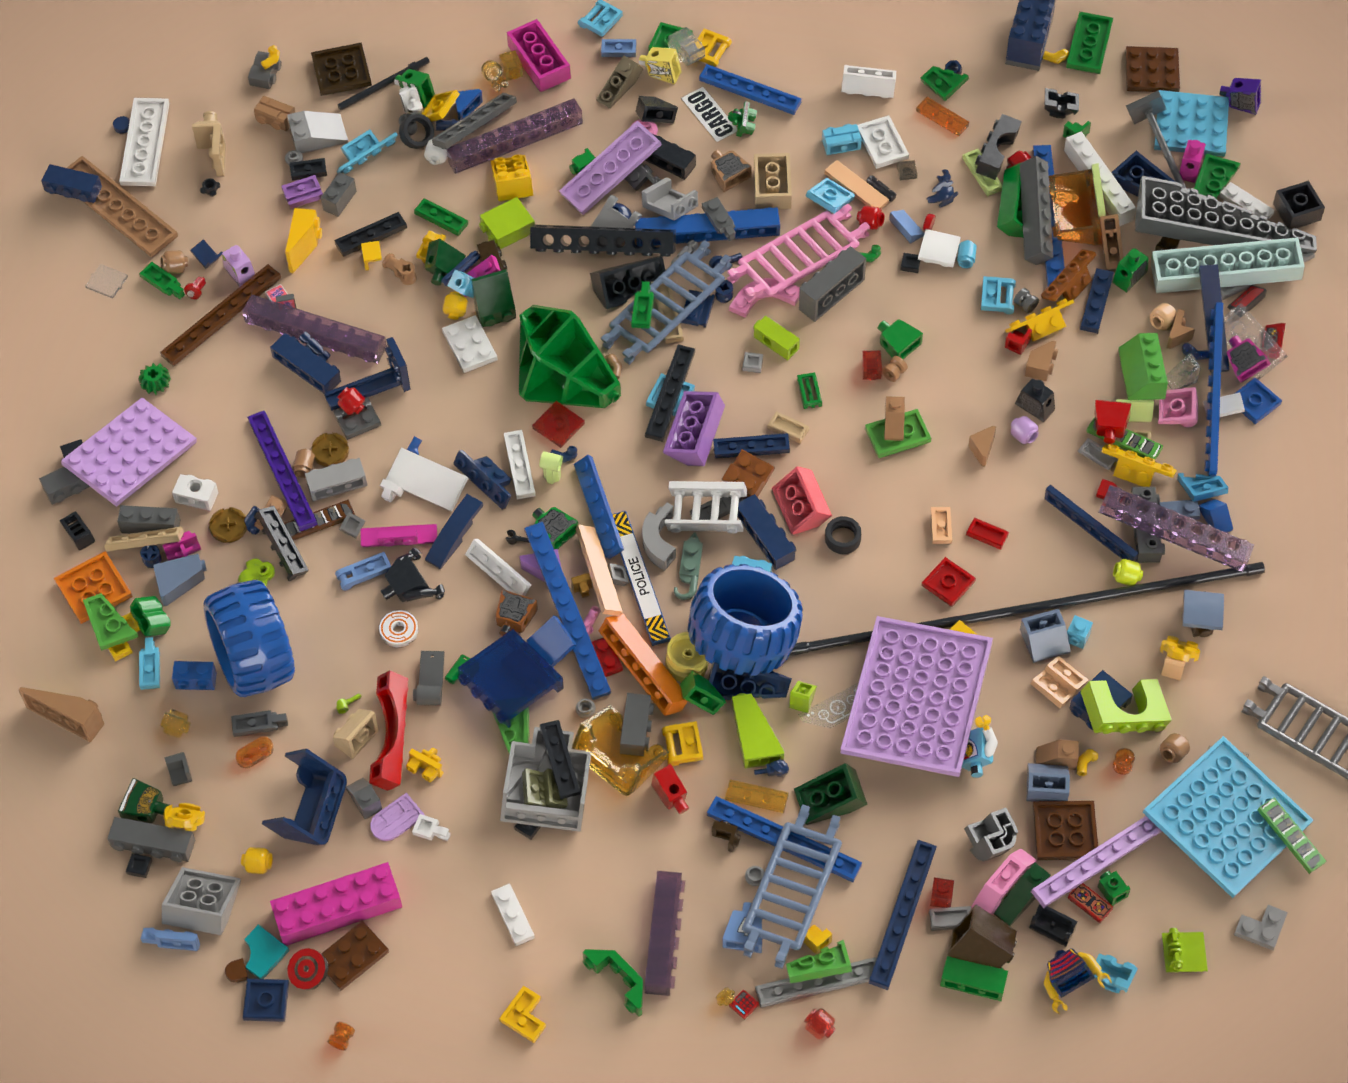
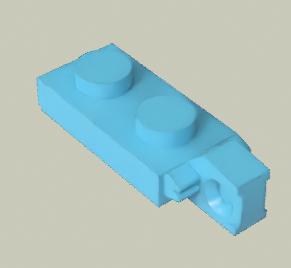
M153 637L145 638V649L139 651V687L141 690L160 688L159 647L155 648Z

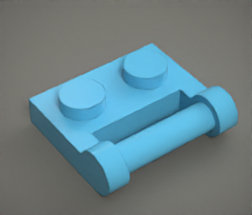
M598 0L593 9L585 17L578 20V25L603 37L623 16V11L603 0ZM600 10H602V11L599 13V15L591 22L590 20H591Z
M983 276L981 310L1004 312L1008 315L1013 314V290L1016 287V281L1011 278ZM1001 286L1006 288L1005 303H1000Z

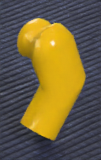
M1061 49L1055 53L1045 51L1043 59L1059 64L1068 58L1069 52L1066 49Z

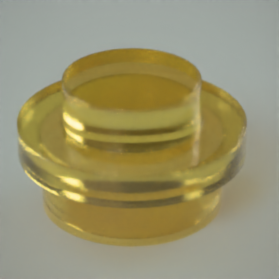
M728 987L724 988L715 997L718 1001L717 1004L719 1006H728L735 999L733 997L735 991L733 989L730 990Z

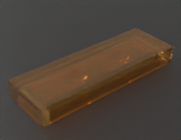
M926 97L916 107L917 112L957 136H960L969 126V121L929 97Z

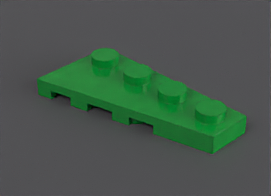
M1206 153L1194 189L1198 190L1199 194L1204 196L1211 195L1217 199L1220 192L1238 171L1241 163Z

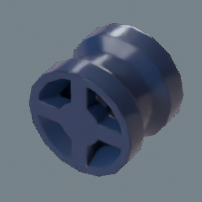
M724 280L715 289V297L721 303H727L733 298V284L728 280Z
M156 545L144 546L141 549L140 555L146 567L154 568V564L161 563L162 557Z

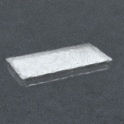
M1242 303L1224 316L1226 342L1230 348L1232 346L1229 340L1232 337L1239 336L1241 341L1249 338L1270 361L1271 365L1254 375L1258 380L1288 357Z

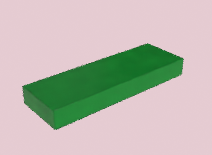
M425 198L414 209V214L457 236L469 224L467 219Z

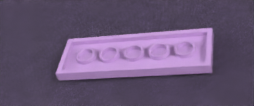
M636 121L561 188L559 192L584 215L662 144L640 122Z

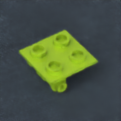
M1170 928L1168 933H1162L1166 972H1208L1203 932H1179L1177 928Z

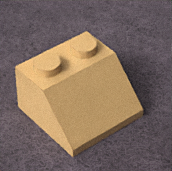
M358 709L355 713L351 714L343 727L338 728L333 735L335 747L354 759L379 731L375 713L371 710Z

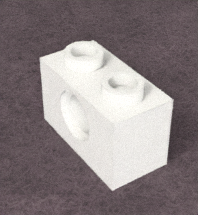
M180 474L172 492L175 503L211 511L219 493L216 483L212 480H203L193 475Z

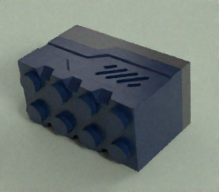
M1019 0L1008 39L1006 65L1036 71L1040 70L1053 22L1056 0Z

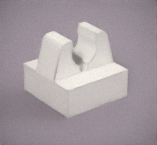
M383 479L380 484L384 489L381 497L390 503L396 495L401 497L404 492L399 485Z

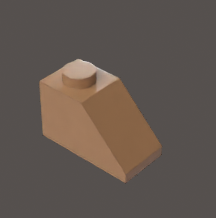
M886 396L884 440L903 441L905 397Z
M1056 740L1038 746L1036 748V764L1068 766L1070 770H1076L1079 741Z

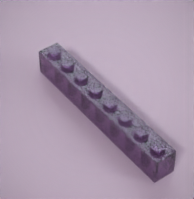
M251 295L242 311L245 322L250 325H257L268 331L279 332L282 335L286 333L298 340L299 336L306 331L311 335L310 338H314L321 346L335 352L345 353L350 357L364 359L366 362L378 364L385 352V347H387L385 336L255 295Z

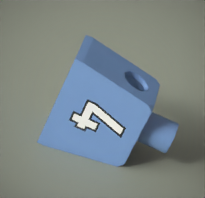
M743 903L742 911H732L723 936V948L744 951L745 943L750 934L743 932L742 926L752 903ZM755 916L752 926L762 929V918ZM758 938L753 952L762 953V938Z

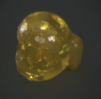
M488 60L482 65V75L492 82L491 87L493 90L499 92L501 87L507 88L509 86L507 80L502 78L503 69L499 63Z

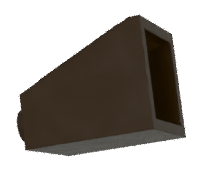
M975 905L952 931L947 955L960 960L1001 968L1005 963H1010L1015 955L1013 950L1017 943V940H1015L1017 931L978 905Z

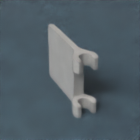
M610 195L591 226L633 228L642 214L634 211L630 219L612 208L618 201V198ZM599 237V242L602 245H607L606 238ZM618 237L617 243L622 246L624 239Z

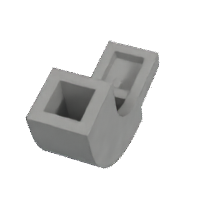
M668 502L663 507H660L655 515L649 512L642 527L644 551L649 560L663 571L676 558V548L665 542L659 535L665 526V519L673 517V505Z

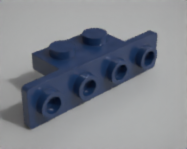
M459 450L453 462L454 466L502 510L506 509L511 494L503 487L509 485L512 479L487 456L473 460L463 450Z

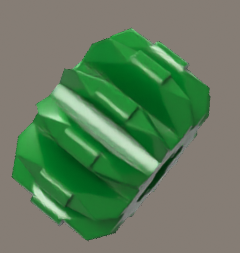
M153 363L150 367L145 365V370H140L138 380L141 383V388L146 390L148 394L152 391L157 394V391L164 392V388H169L171 377L168 369L163 367L161 363L157 366Z

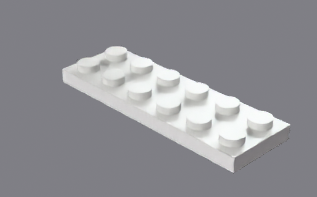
M134 98L119 180L121 186H156L170 104L169 99Z

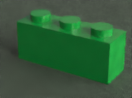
M947 956L940 986L1002 1002L1008 971L1002 967L996 968Z

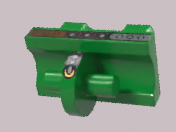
M745 101L742 109L735 108L734 111L728 113V120L733 125H737L736 136L741 137L743 133L752 135L755 131L756 124L748 122V120L754 122L757 110L749 108L750 102Z

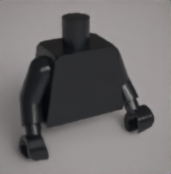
M412 548L409 553L398 557L385 574V578L390 585L382 589L381 593L386 600L394 595H397L402 602L429 598L434 595L437 599L444 597L445 589L443 585L440 584L435 589L430 588L412 560L421 558L419 554L422 553L417 548Z

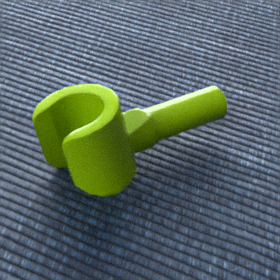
M357 694L346 700L339 699L336 706L338 713H346L349 710L347 705L360 699L361 695Z

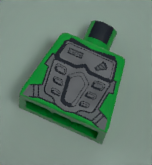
M1136 248L1130 250L1118 263L1112 283L1127 293L1148 272V257Z
M552 507L546 513L541 508H537L532 514L536 519L534 524L543 522L554 549H559L576 534L575 529L578 526V521L556 507Z

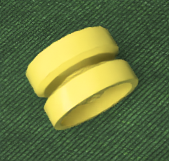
M689 632L675 635L667 646L665 667L675 680L682 682L692 671L701 676L705 675L708 669V661L705 660L704 654L700 655L695 650V645L689 639Z

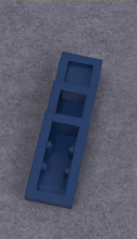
M466 494L434 541L425 557L426 562L440 570L463 542L462 537L473 525L472 520L483 507V502Z

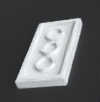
M401 448L386 480L399 485L408 493L452 512L468 477Z

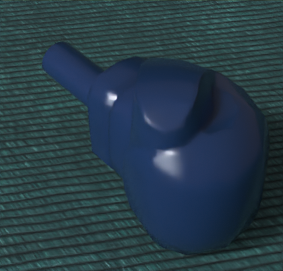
M776 760L766 764L767 768L754 770L755 775L768 773V776L784 777L788 774L789 767L784 760Z

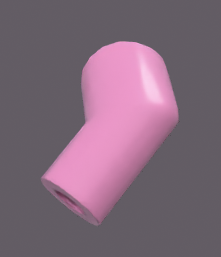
M597 606L591 607L583 621L588 635L593 632L592 626L600 613V609Z

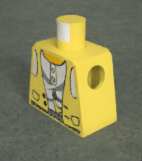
M653 47L647 56L641 55L639 58V65L647 66L650 77L675 84L682 72L677 51L674 48Z

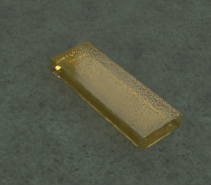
M730 780L725 800L784 813L789 793Z

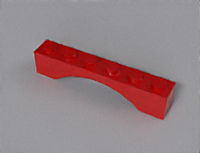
M391 670L377 677L376 695L384 713L386 735L380 755L370 765L369 783L386 791L401 785L408 678Z

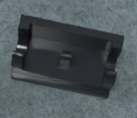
M1039 904L1029 928L1067 947L1076 930L1078 921L1048 906L1043 908Z

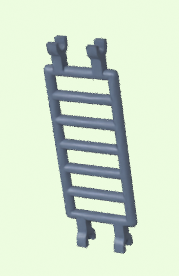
M705 240L693 254L689 252L683 253L650 285V292H654V298L674 310L678 315L673 320H670L653 308L652 316L665 324L666 327L661 332H658L651 326L650 329L641 328L654 337L646 344L619 325L625 318L632 321L633 301L610 322L609 326L612 330L601 337V340L604 341L603 347L609 350L613 346L614 341L620 336L632 342L633 345L622 352L625 356L624 361L629 365L642 350L649 353L724 282L725 277L722 273L732 267L730 263L731 257L725 254L720 263L711 268L701 261L704 256H708L711 253V250L708 249L710 243ZM688 260L715 278V280L710 285H707L680 266ZM676 272L702 289L703 292L695 297L670 280L669 277ZM663 283L691 303L684 309L656 289Z
M803 804L795 824L790 822L784 824L742 926L743 932L750 934L745 943L743 955L751 958L759 937L777 943L781 947L775 958V967L783 969L790 948L800 950L842 846L841 840L834 838L840 826L841 817L832 816L826 835L804 828L809 816L810 807ZM790 831L832 845L830 854L827 855L787 841ZM783 848L825 862L823 871L821 872L780 858ZM776 865L819 879L816 889L773 875ZM769 882L812 896L809 906L766 892ZM762 899L804 913L805 916L802 923L759 909ZM755 916L798 931L795 941L753 927L752 924Z

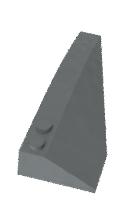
M1146 176L1141 177L1135 215V232L1209 245L1298 237L1301 252L1316 253L1317 251L1316 236L1296 228H1293V230L1289 229L1281 222L1276 224L1269 221L1268 217L1263 215L1258 217L1253 215L1252 211L1227 201L1222 203L1217 201L1214 196L1199 194L1198 190L1193 188L1190 190L1182 187L1183 184Z

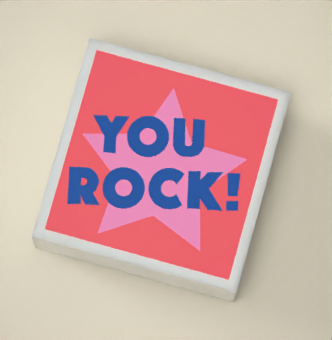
M281 284L265 291L266 297L274 308L277 307L276 297L288 294Z

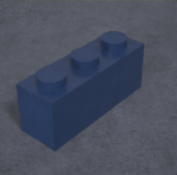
M49 164L41 180L44 191L50 194L62 195L66 198L79 199L83 202L94 203L102 188L98 175Z

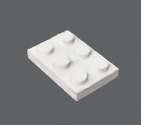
M890 116L857 125L862 142L876 169L909 159V153Z
M476 315L442 328V332L463 373L498 360Z

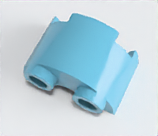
M1099 953L1096 961L1102 968V973H1107L1112 981L1110 983L1108 979H1103L1101 982L1105 986L1104 989L1119 993L1120 990L1127 992L1138 968L1129 962L1119 964L1115 957ZM1093 975V977H1092L1091 979H1092V980L1095 979V978L1097 979L1098 976H1097V975Z

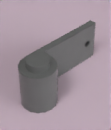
M421 651L419 685L417 689H413V701H417V705H441L444 651Z

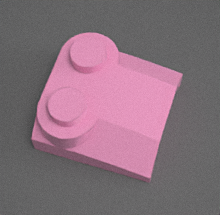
M1196 387L1167 390L1166 398L1159 399L1158 424H1181L1183 427L1189 428L1198 422Z

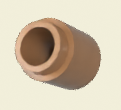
M301 449L296 452L293 470L297 477L306 478L305 473L312 471L315 455L311 450Z

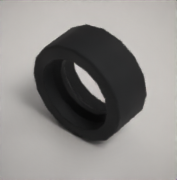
M413 114L401 122L399 136L401 141L409 148L419 149L426 146L428 141L434 137V126L430 119L423 114ZM418 121L425 128L426 135L422 141H414L409 136L407 129L411 122Z
M839 516L832 519L825 529V543L828 548L838 554L854 552L861 542L862 534L859 523L847 516ZM838 528H847L854 532L855 537L850 542L841 543L832 538V532Z

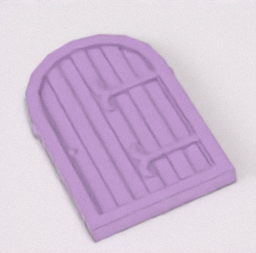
M405 793L372 818L370 823L371 832L379 840L391 841L414 826L419 814H425L410 796Z

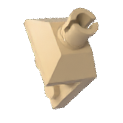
M206 111L203 114L204 121L192 124L197 149H209V157L213 158L212 169L216 170L217 176H224L226 144L221 123L216 121L217 114L215 112Z

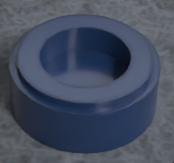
M125 116L117 117L113 121L114 130L119 134L127 133L130 123L129 118Z

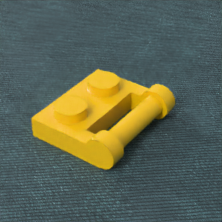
M704 28L689 51V57L717 67L719 59L726 48L731 45L732 41L726 36ZM716 43H721L714 56H709Z
M697 721L669 725L661 729L662 735L665 736L669 756L667 758L668 765L677 766L681 763L704 760ZM676 733L679 735L681 755H676L673 734Z

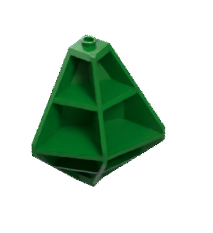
M532 305L519 315V395L525 401L606 408L620 398V382L580 318L574 312Z

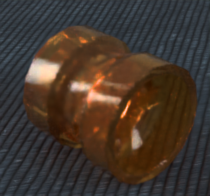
M1127 748L1119 749L1113 761L1114 771L1121 775L1129 774L1135 761L1134 753Z
M336 1022L334 1034L329 1036L327 1042L336 1049L346 1051L349 1046L348 1040L353 1037L355 1029L346 1023Z

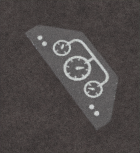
M859 683L811 707L808 713L802 712L798 714L805 723L832 728L849 719Z

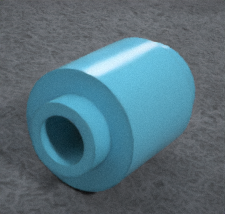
M970 240L961 242L958 247L957 261L962 268H971L975 263L977 246Z

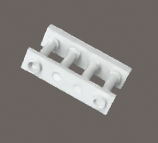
M669 481V491L675 497L673 519H665L668 531L674 533L681 531H723L732 534L743 532L744 528L741 520H737L739 498L747 497V488L744 482ZM685 496L694 497L692 520H680L682 500ZM713 497L710 520H699L701 498ZM731 497L729 520H718L720 498Z

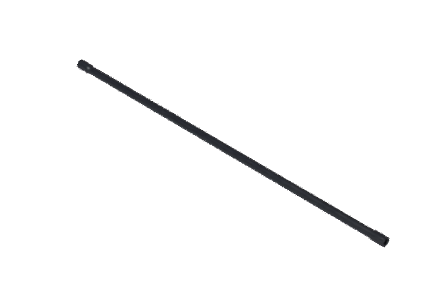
M1263 562L1235 568L916 624L947 628L953 627L959 620L964 624L1239 576L1265 573V566ZM873 631L810 642H799L795 644L790 654L793 656L810 651L867 642L871 640Z

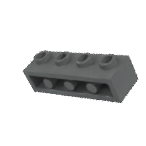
M1132 487L1130 501L1135 549L1139 553L1137 562H1160L1162 555H1165V544L1161 543L1163 527L1159 525V522H1161V510H1158L1157 507L1160 504L1159 494H1156L1155 487Z

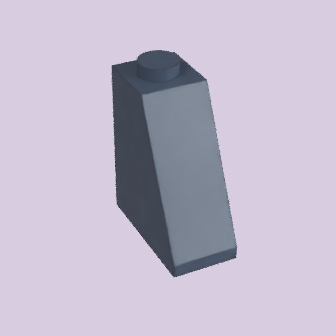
M199 554L153 565L163 606H168L205 579L204 571H207L205 561L200 560Z

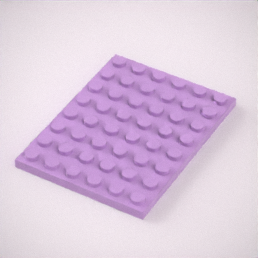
M877 616L840 749L841 754L960 777L993 638Z

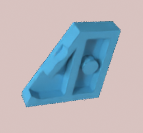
M1178 473L1177 480L1193 502L1228 494L1229 488L1220 476L1196 474L1195 478L1184 477V473Z

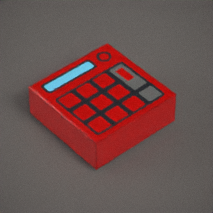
M744 989L729 1003V1007L744 1020L759 1006V1002Z

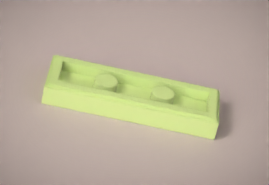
M979 149L963 154L962 159L986 196L1002 191V184L998 178L994 180L976 173L978 165H975L978 155H982Z
M1099 163L1091 165L1099 219L1100 216H1106Z

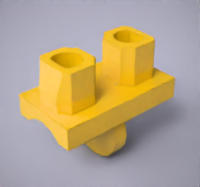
M429 230L427 235L423 237V242L416 254V258L422 259V262L425 263L429 242L437 239L445 241L446 235H439Z
M433 747L429 751L423 749L421 753L413 748L409 751L410 758L406 768L411 773L416 774L420 767L425 769L422 773V778L430 783L437 776L441 778L444 774L441 771L442 764L439 763L441 758L436 756L438 752L436 748Z

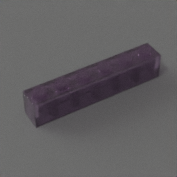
M657 871L645 978V994L670 996L671 989H675L676 976H672L673 969H677L678 957H674L675 950H679L680 938L676 937L677 931H681L682 918H678L679 912H683L684 899H680L681 893H685L686 880H682V873Z

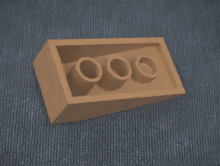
M25 687L19 688L20 695L27 709L89 742H92L104 726L98 705L90 699L87 701L81 697Z

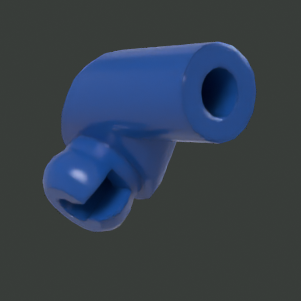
M414 436L407 450L419 455L418 448L422 440Z

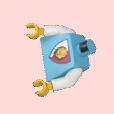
M987 715L982 718L979 716L975 719V724L979 728L973 729L970 732L962 768L971 771V777L973 778L983 776L982 767L993 762V755L998 744L992 727H989L991 718Z

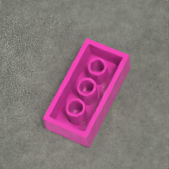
M538 19L507 32L508 47L540 92L571 79L570 64Z

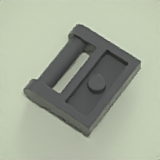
M365 397V402L363 403L364 408L367 410L350 418L343 419L348 414L342 409L333 411L347 440L381 426V421L368 397Z

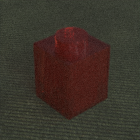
M881 350L862 351L863 380L881 379Z
M934 877L930 906L940 908L951 907L954 880Z

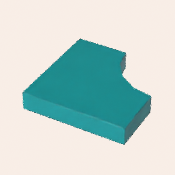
M259 924L244 939L251 951L250 960L245 967L258 979H264L289 952L287 946Z

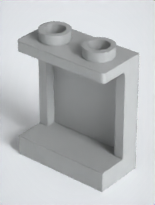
M664 178L642 191V207L671 220H676L698 207V192L693 190L685 195L672 189L671 179Z

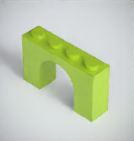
M1142 679L1132 688V693L1138 707L1137 715L1128 714L1117 707L1112 699L1107 681H1089L1080 691L1094 733L1161 732L1172 721L1158 679Z

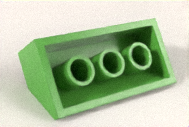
M1139 333L1118 348L1128 400L1165 399L1168 381L1158 334Z

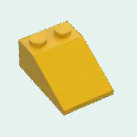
M294 208L285 250L290 273H294L317 247L318 239L322 238V228H319L320 217H317L316 210Z

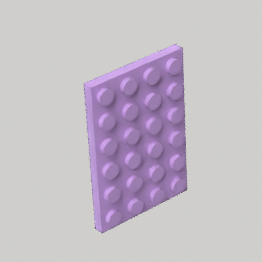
M141 398L63 458L61 464L117 507L196 444L197 438L144 398Z

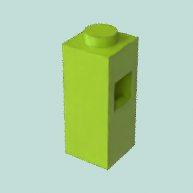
M766 315L754 324V338L787 361L799 350L800 338Z

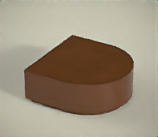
M243 958L231 961L225 967V975L230 982L238 983L249 979Z

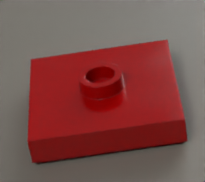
M944 557L922 581L921 586L953 607L975 583L976 578L947 557Z

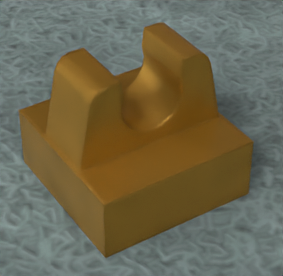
M590 573L571 578L573 592H580L582 598L590 596L589 589L592 588Z

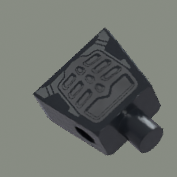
M1031 379L1021 390L1015 404L1042 422H1045L1055 411L1054 392L1046 387L1043 381Z

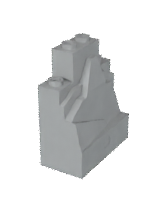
M534 727L532 744L514 741L511 743L500 821L581 832L591 752L572 749L574 732L563 731V735L579 785L580 795L568 797V806L561 809L524 804L522 772L525 768L544 772L547 768L551 769L540 728Z

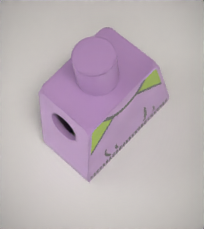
M238 245L232 246L222 253L223 267L239 287L255 275L250 259Z

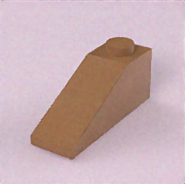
M1118 214L1099 217L1106 270L1116 269L1118 263L1124 258Z

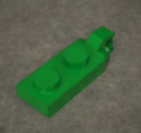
M151 262L139 273L142 279L168 296L173 294L180 300L185 296L184 289L180 287L181 284L177 278L155 263Z
M642 282L641 291L635 293L631 321L632 328L650 329L654 303V292H650V282Z

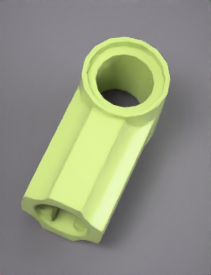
M543 451L539 467L543 468L544 478L547 480V483L554 484L561 478L563 456Z

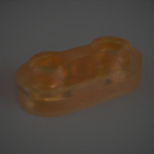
M259 737L237 751L235 756L237 764L242 768H250L269 757L274 751V746L268 737Z

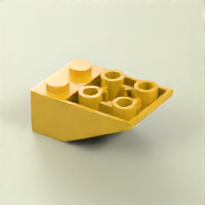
M516 154L508 158L497 157L494 160H490L498 201L534 196L531 174L525 155Z

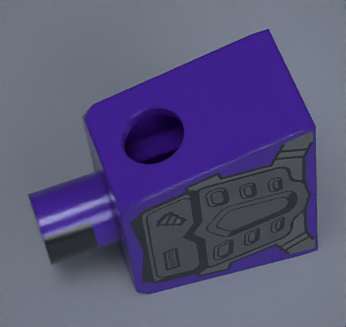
M1234 78L1230 87L1221 86L1219 95L1229 97L1230 108L1257 115L1261 104V79Z

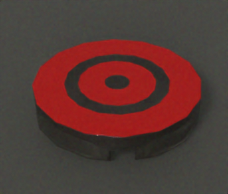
M311 948L301 949L289 960L287 967L288 978L299 989L307 991L316 989L327 977L328 962L318 950Z

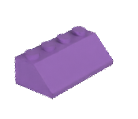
M684 391L663 450L664 454L687 466H705L725 408V404L718 392Z

